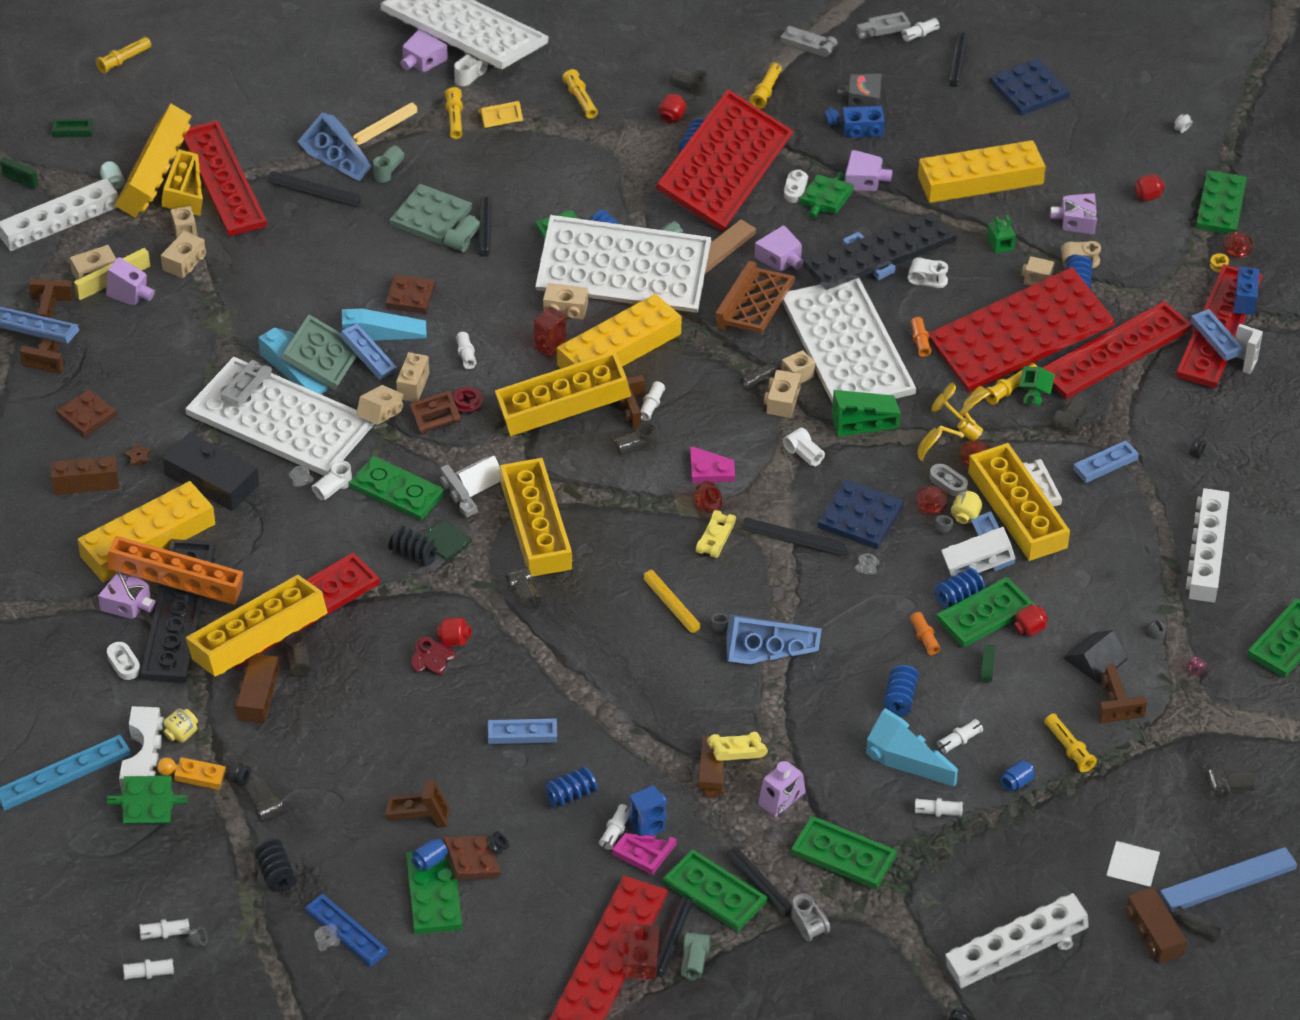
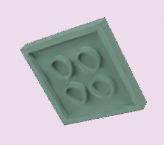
M419 184L390 218V226L443 245L448 230L455 229L463 218L467 216L472 210V203Z
M308 315L283 352L281 359L336 390L357 355L340 337V332Z

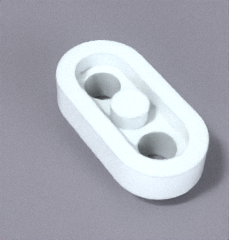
M795 170L789 173L784 188V198L788 202H800V197L805 192L808 184V175L805 172Z
M115 642L109 645L107 648L108 660L119 677L125 680L136 678L140 673V665L129 646L123 642Z

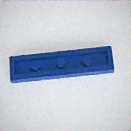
M323 893L305 907V912L369 967L388 954V949Z

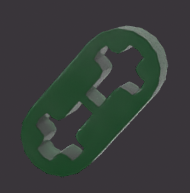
M984 644L980 682L992 683L995 645Z

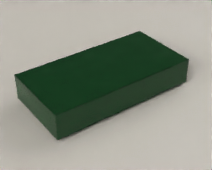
M53 119L52 137H92L93 119Z
M6 157L0 160L2 176L32 189L38 186L36 170Z

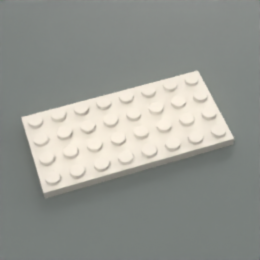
M386 0L381 3V10L390 16L399 18L404 23L411 24L433 35L435 38L441 39L449 45L456 46L464 52L470 53L500 69L509 66L548 43L549 36L474 0Z
M550 215L536 290L546 291L548 283L588 288V298L637 304L657 294L674 310L698 313L711 237Z
M859 278L828 290L820 284L787 292L782 303L809 357H812L815 362V370L832 404L833 390L894 395L895 399L916 394V387Z
M233 357L185 408L186 415L323 476L332 471L331 468L335 462L343 461L375 424L356 416L357 410L272 373L268 379H264L240 407L221 400V393L248 364L236 357Z

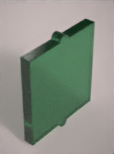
M445 520L434 528H430V531L425 534L428 537V541L435 539L437 555L446 561L450 560L457 553H461L462 549L472 542V538Z

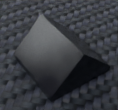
M1109 630L1092 633L1065 655L1064 659L1099 684L1101 676L1105 673L1106 665L1115 664L1117 669L1128 660V656L1115 632Z

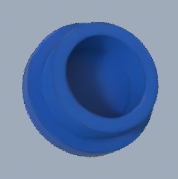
M829 107L827 111H824L829 126H837V121L840 120L838 111Z

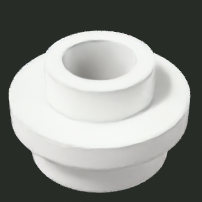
M1188 114L1185 116L1180 115L1174 122V129L1181 133L1185 132L1193 123L1190 120L1191 117Z

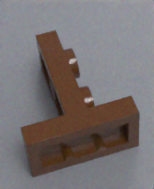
M30 279L31 299H39L40 307L36 308L35 315L51 318L56 300H73L74 295L71 281Z
M44 338L38 344V348L22 346L19 351L22 366L61 374L64 370L63 358L61 353H56L61 342Z
M643 375L627 378L631 397L618 401L620 407H624L625 419L627 422L630 421L633 429L641 428V411L635 397L645 395Z
M1115 664L1106 665L1101 681L1103 688H1107L1108 701L1100 702L1098 714L1100 724L1145 717L1147 706L1145 696L1127 698Z
M425 780L423 793L390 796L385 816L388 821L432 816L438 828L447 827L450 807L435 780Z

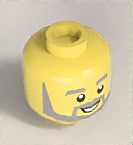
M965 491L959 493L951 507V513L957 522L970 524L972 523L971 519L979 516L982 502L974 492Z
M176 709L164 720L165 730L163 733L172 742L174 740L185 742L197 731L196 724L198 720L188 709Z

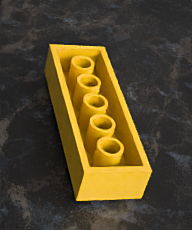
M173 104L169 105L155 125L114 206L135 218L139 212L144 213L149 202H152L157 193L155 187L159 188L164 179L162 178L163 175L170 168L169 161L172 162L177 154L176 147L179 148L184 140L182 134L185 135L191 126L188 123L191 115Z
M1031 140L919 159L918 178L929 203L1040 185L1044 183L1046 166L1034 141Z
M654 294L558 346L557 365L562 369L616 351L623 367L681 335L682 316L657 294Z
M616 351L495 390L510 436L631 397L628 381Z
M1009 443L970 455L968 474L1028 561L1068 548L1069 528Z
M543 458L500 465L501 486L529 577L572 570V550Z
M189 481L78 538L80 557L104 583L118 573L108 569V551L115 536L167 550L169 549L171 539L186 540L215 525L214 508Z
M296 575L185 638L191 658L216 677L231 667L244 662L254 654L262 652L270 645L281 641L291 633L299 631L307 624L318 620L328 612L322 591L301 576Z

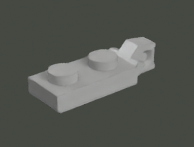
M904 12L869 18L868 22L857 25L856 34L859 38L874 37L900 32L910 28L911 24Z
M449 465L441 467L442 477H440V481L445 489L448 488L451 491L450 494L453 501L460 503V512L466 518L477 513V506Z

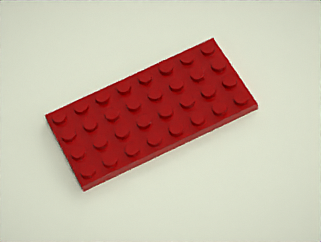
M727 89L663 175L655 189L723 232L794 131Z
M1071 267L929 332V340L966 390L971 392L979 386H984L1115 324L1114 318L1074 268Z

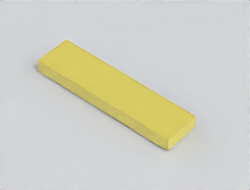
M145 248L122 258L141 271L150 267L149 253ZM112 264L74 281L76 297L82 300L107 288L108 269Z

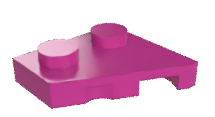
M690 447L692 483L735 482L734 460L696 447Z
M625 833L612 849V855L653 875L676 846V838L669 837V841L656 840L655 836L651 835L638 836Z

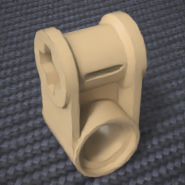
M1095 241L1067 242L1061 247L1063 266L1067 268L1068 257L1078 254L1090 259L1092 258V268L1097 267L1100 264L1098 256L1101 252L1100 244Z

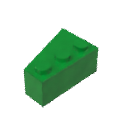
M833 390L832 422L837 437L900 427L901 413L894 395Z

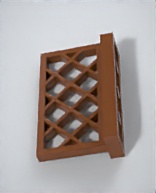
M748 261L716 311L717 328L725 330L727 326L763 333L794 283V276L759 269L756 266V262ZM759 276L768 278L760 282L757 280ZM779 281L786 282L785 284L779 286L776 285V282ZM772 284L773 288L763 290L762 287ZM755 289H758L760 291L752 295H750L749 293L750 291ZM774 293L778 294L777 297L771 299L768 298V295ZM762 297L765 299V301L759 303L754 302V300ZM743 303H751L750 306L744 308L741 307V304ZM766 306H769V307H770L769 310H766V311H763V312H761V311L759 310L760 308H763V307H766ZM754 310L756 311L757 314L748 317L745 314ZM739 315L743 316V318L739 320L732 319L733 317ZM758 319L762 321L760 325L751 323Z

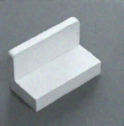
M1239 324L1235 339L1244 349L1243 354L1237 357L1245 360L1243 372L1251 374L1258 360L1263 331Z
M495 456L485 457L455 473L469 492L470 497L500 482V467Z

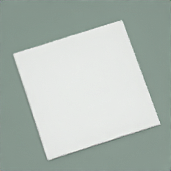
M1116 841L1106 876L1151 887L1160 852Z

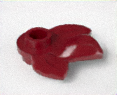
M421 637L415 643V654L411 658V664L417 673L428 668L433 673L441 676L444 673L446 661L453 660L456 656L450 646L436 643L430 637ZM422 645H428L430 648L425 649Z

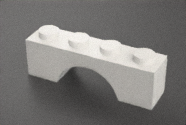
M132 707L129 720L131 739L142 744L143 748L134 757L122 761L119 777L121 793L124 789V776H155L153 769L157 767L159 760L156 751L161 748L162 742L161 735L159 734L160 731L164 730V717H161L159 707Z

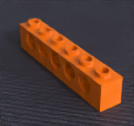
M115 536L108 551V569L233 605L236 604L242 590L243 571Z

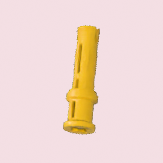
M144 37L121 50H112L109 52V55L103 58L98 57L96 65L99 71L105 74L109 69L121 66L123 61L151 48V42L147 37Z
M778 63L770 65L763 81L755 87V93L749 98V102L759 109L765 107L766 99L770 98L772 94L771 88L782 71L781 66L776 69Z
M575 69L566 71L562 76V80L569 86L570 94L577 98L587 118H594L598 111L586 93L585 84L579 79V73Z
M455 87L445 91V99L447 100L445 107L449 112L450 136L453 139H459L463 135L460 113L463 109V103L460 101L462 92Z
M1034 363L1029 365V367H1037ZM1023 370L1008 379H1000L993 387H987L986 390L991 394L985 397L986 401L991 405H995L999 402V399L1010 396L1012 390L1019 387Z
M1056 714L1047 716L1044 721L1045 725L1049 727L1067 749V756L1077 763L1079 771L1084 773L1091 770L1097 763L1095 756L1088 753L1085 744L1075 739Z

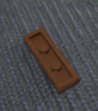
M703 736L699 788L722 789L724 760L719 761L715 758L713 754L714 749H711L707 743V739L710 736Z

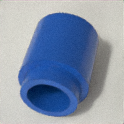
M1019 760L1003 772L1000 777L1002 786L1008 792L1018 791L1034 779V767L1027 761Z
M431 839L412 852V863L418 870L421 869L426 872L444 860L445 855L448 854L447 847L440 839Z

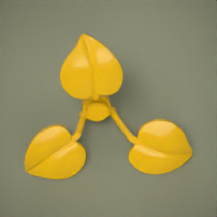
M950 383L945 388L944 392L933 403L931 411L935 413L945 405L961 420L957 426L959 432L943 426H939L937 429L933 428L918 446L917 454L919 460L923 462L925 454L940 437L942 431L958 435L960 438L965 436L971 442L979 438L983 429L970 417L968 411L983 398L991 394L982 386L977 387L965 400L964 407L958 413L947 402L954 394L956 385Z

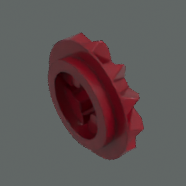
M462 387L452 393L458 412L461 411L463 415L465 412L472 414L474 410L479 411L483 405V395L475 388ZM464 398L470 403L466 404V402H463Z

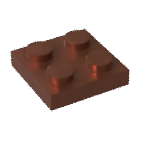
M395 274L386 300V308L426 314L434 292L435 280Z
M90 389L56 410L57 416L83 438L117 416L116 410Z
M488 836L444 837L442 842L447 847L448 854L446 857L455 880L499 877L501 871L494 852L487 844Z

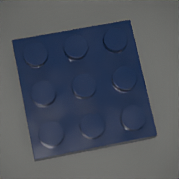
M1039 58L999 72L989 78V83L1021 116L1070 97V90Z
M844 479L818 521V528L878 549L903 508L904 500Z

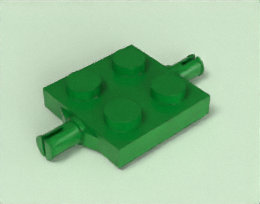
M838 172L833 179L817 174L802 194L800 204L812 208L808 213L810 218L815 219L819 212L837 214L854 191L853 184L842 181L845 178L843 172Z
M124 776L122 794L107 795V805L122 806L124 824L171 823V811L174 804L188 805V800H179L188 799V795H174L172 776Z

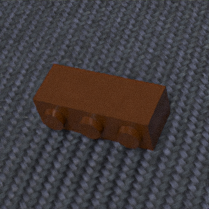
M116 456L51 462V479L54 495L119 489Z
M254 654L250 657L249 662L245 663L244 680H240L239 697H235L233 706L234 710L237 711L238 720L265 723L280 672L278 657Z
M1152 887L1128 895L1125 906L1126 916L1129 920L1133 921L1138 936L1144 939L1149 954L1155 957L1158 964L1184 956L1187 940L1155 888Z

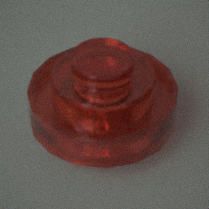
M1241 232L1230 233L1224 238L1223 249L1230 256L1246 257L1253 250V240L1250 236Z
M968 441L962 445L960 451L961 460L969 466L970 455L991 449V447L983 441Z
M704 481L696 486L694 490L695 500L701 509L705 512L713 513L714 510L722 507L723 497L719 488L714 483Z
M925 486L917 491L915 501L916 506L922 512L937 514L946 508L948 497L946 492L940 487Z

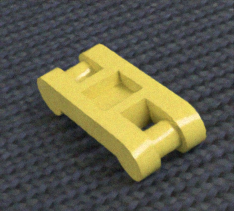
M714 510L701 540L697 543L696 553L710 554V557L718 558L734 527L736 516L731 514L727 516L722 514L721 511Z
M752 732L745 736L720 737L715 734L707 739L709 747L714 749L713 754L719 761L761 758L768 752L765 744L761 743V737L757 732Z

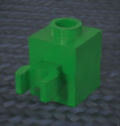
M1005 215V220H999L998 217H995L994 222L988 223L987 240L995 254L1014 250L1016 234L1011 227L1009 216Z
M1023 366L1019 387L1028 391L1024 397V404L1031 406L1033 400L1034 405L1040 406L1042 401L1040 394H1051L1055 374L1041 367Z

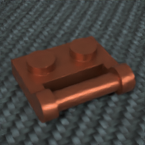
M450 391L410 403L421 435L427 434L429 430L453 422L455 424L461 422L458 409ZM450 412L452 413V414H450V415H447V416H444V417H441V418H438V419H435V420H432V421H429V422H426V423L423 422V421H426V420H429V419H432V418H435V417H438V416H441V415H444V414H447V413H450Z

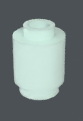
M106 162L101 166L100 175L102 180L107 178L115 190L120 189L125 181L119 166L114 162Z

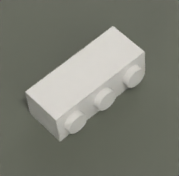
M1004 527L991 530L988 533L941 550L951 576L957 575L958 572L964 571L966 568H973L979 573L1015 559Z

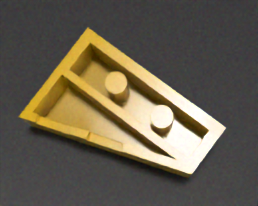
M178 149L163 189L161 207L177 209L191 206L193 214L201 216L203 198L201 194L198 154Z

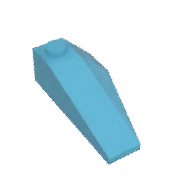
M342 309V329L344 330L357 323L373 341L427 338L425 320L367 309Z
M274 327L258 337L260 355L290 381L318 394L329 390V386L281 359L283 352L295 336L293 332Z
M885 708L867 739L866 754L885 766L955 786L958 769L939 751L930 750L924 743L925 739L921 735L916 737L908 729L909 724L905 720Z

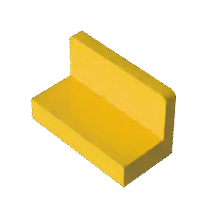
M519 101L478 110V114H481L484 128L523 120Z

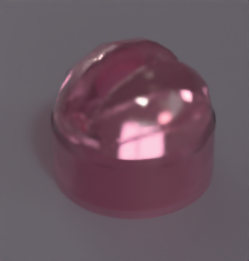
M1192 656L1188 663L1190 672L1196 669L1195 675L1202 674L1208 666L1204 660L1196 656Z

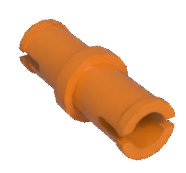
M915 317L910 322L913 330L912 338L917 345L919 356L926 357L932 352L928 341L929 333L925 330L923 318Z
M921 612L914 613L909 620L917 632L918 640L922 641L929 655L937 654L941 647L934 637L933 628L928 626Z

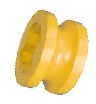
M1215 254L1211 257L1210 267L1215 272L1220 273L1223 264H1229V258L1224 254Z

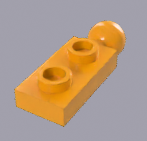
M168 757L162 758L157 764V769L161 775L169 776L175 773V781L220 790L226 773V766L182 757L179 764H175L174 760Z

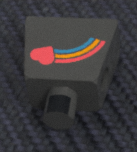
M882 74L851 75L850 85H838L837 96L849 97L848 107L879 106Z

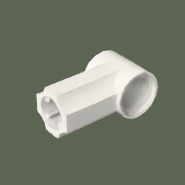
M802 427L785 436L782 440L785 449L790 454L797 453L810 466L816 467L825 457V452L811 441L809 433Z
M342 460L335 462L332 465V471L312 485V491L321 501L326 500L339 489L349 487L352 473L348 462Z

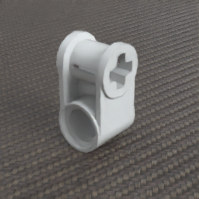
M467 53L465 57L455 63V83L460 86H468L485 73L488 62Z
M915 258L910 267L908 280L915 285L943 288L948 283L946 276L948 265L943 261Z

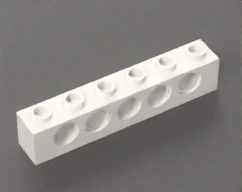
M107 178L0 221V238L10 251L118 208L114 206L118 199V193Z
M1203 488L1202 497L1198 496L1196 509L1200 510V513H1195L1194 525H1198V528L1193 529L1192 541H1196V544H1191L1190 557H1194V560H1189L1188 573H1192V576H1187L1186 589L1190 590L1189 599L1213 603L1216 601L1229 492Z
M1074 893L1062 896L1054 903L1039 907L1027 916L1018 917L1006 926L997 927L983 937H976L962 947L953 948L949 953L945 954L947 968L961 989L1088 928V914Z

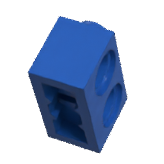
M882 106L843 107L842 126L844 138L884 135L885 121Z
M1239 267L1233 313L1254 315L1258 297L1260 269Z
M654 785L629 796V825L638 836H653L665 830V820L667 819L665 805H667L665 795L659 792Z

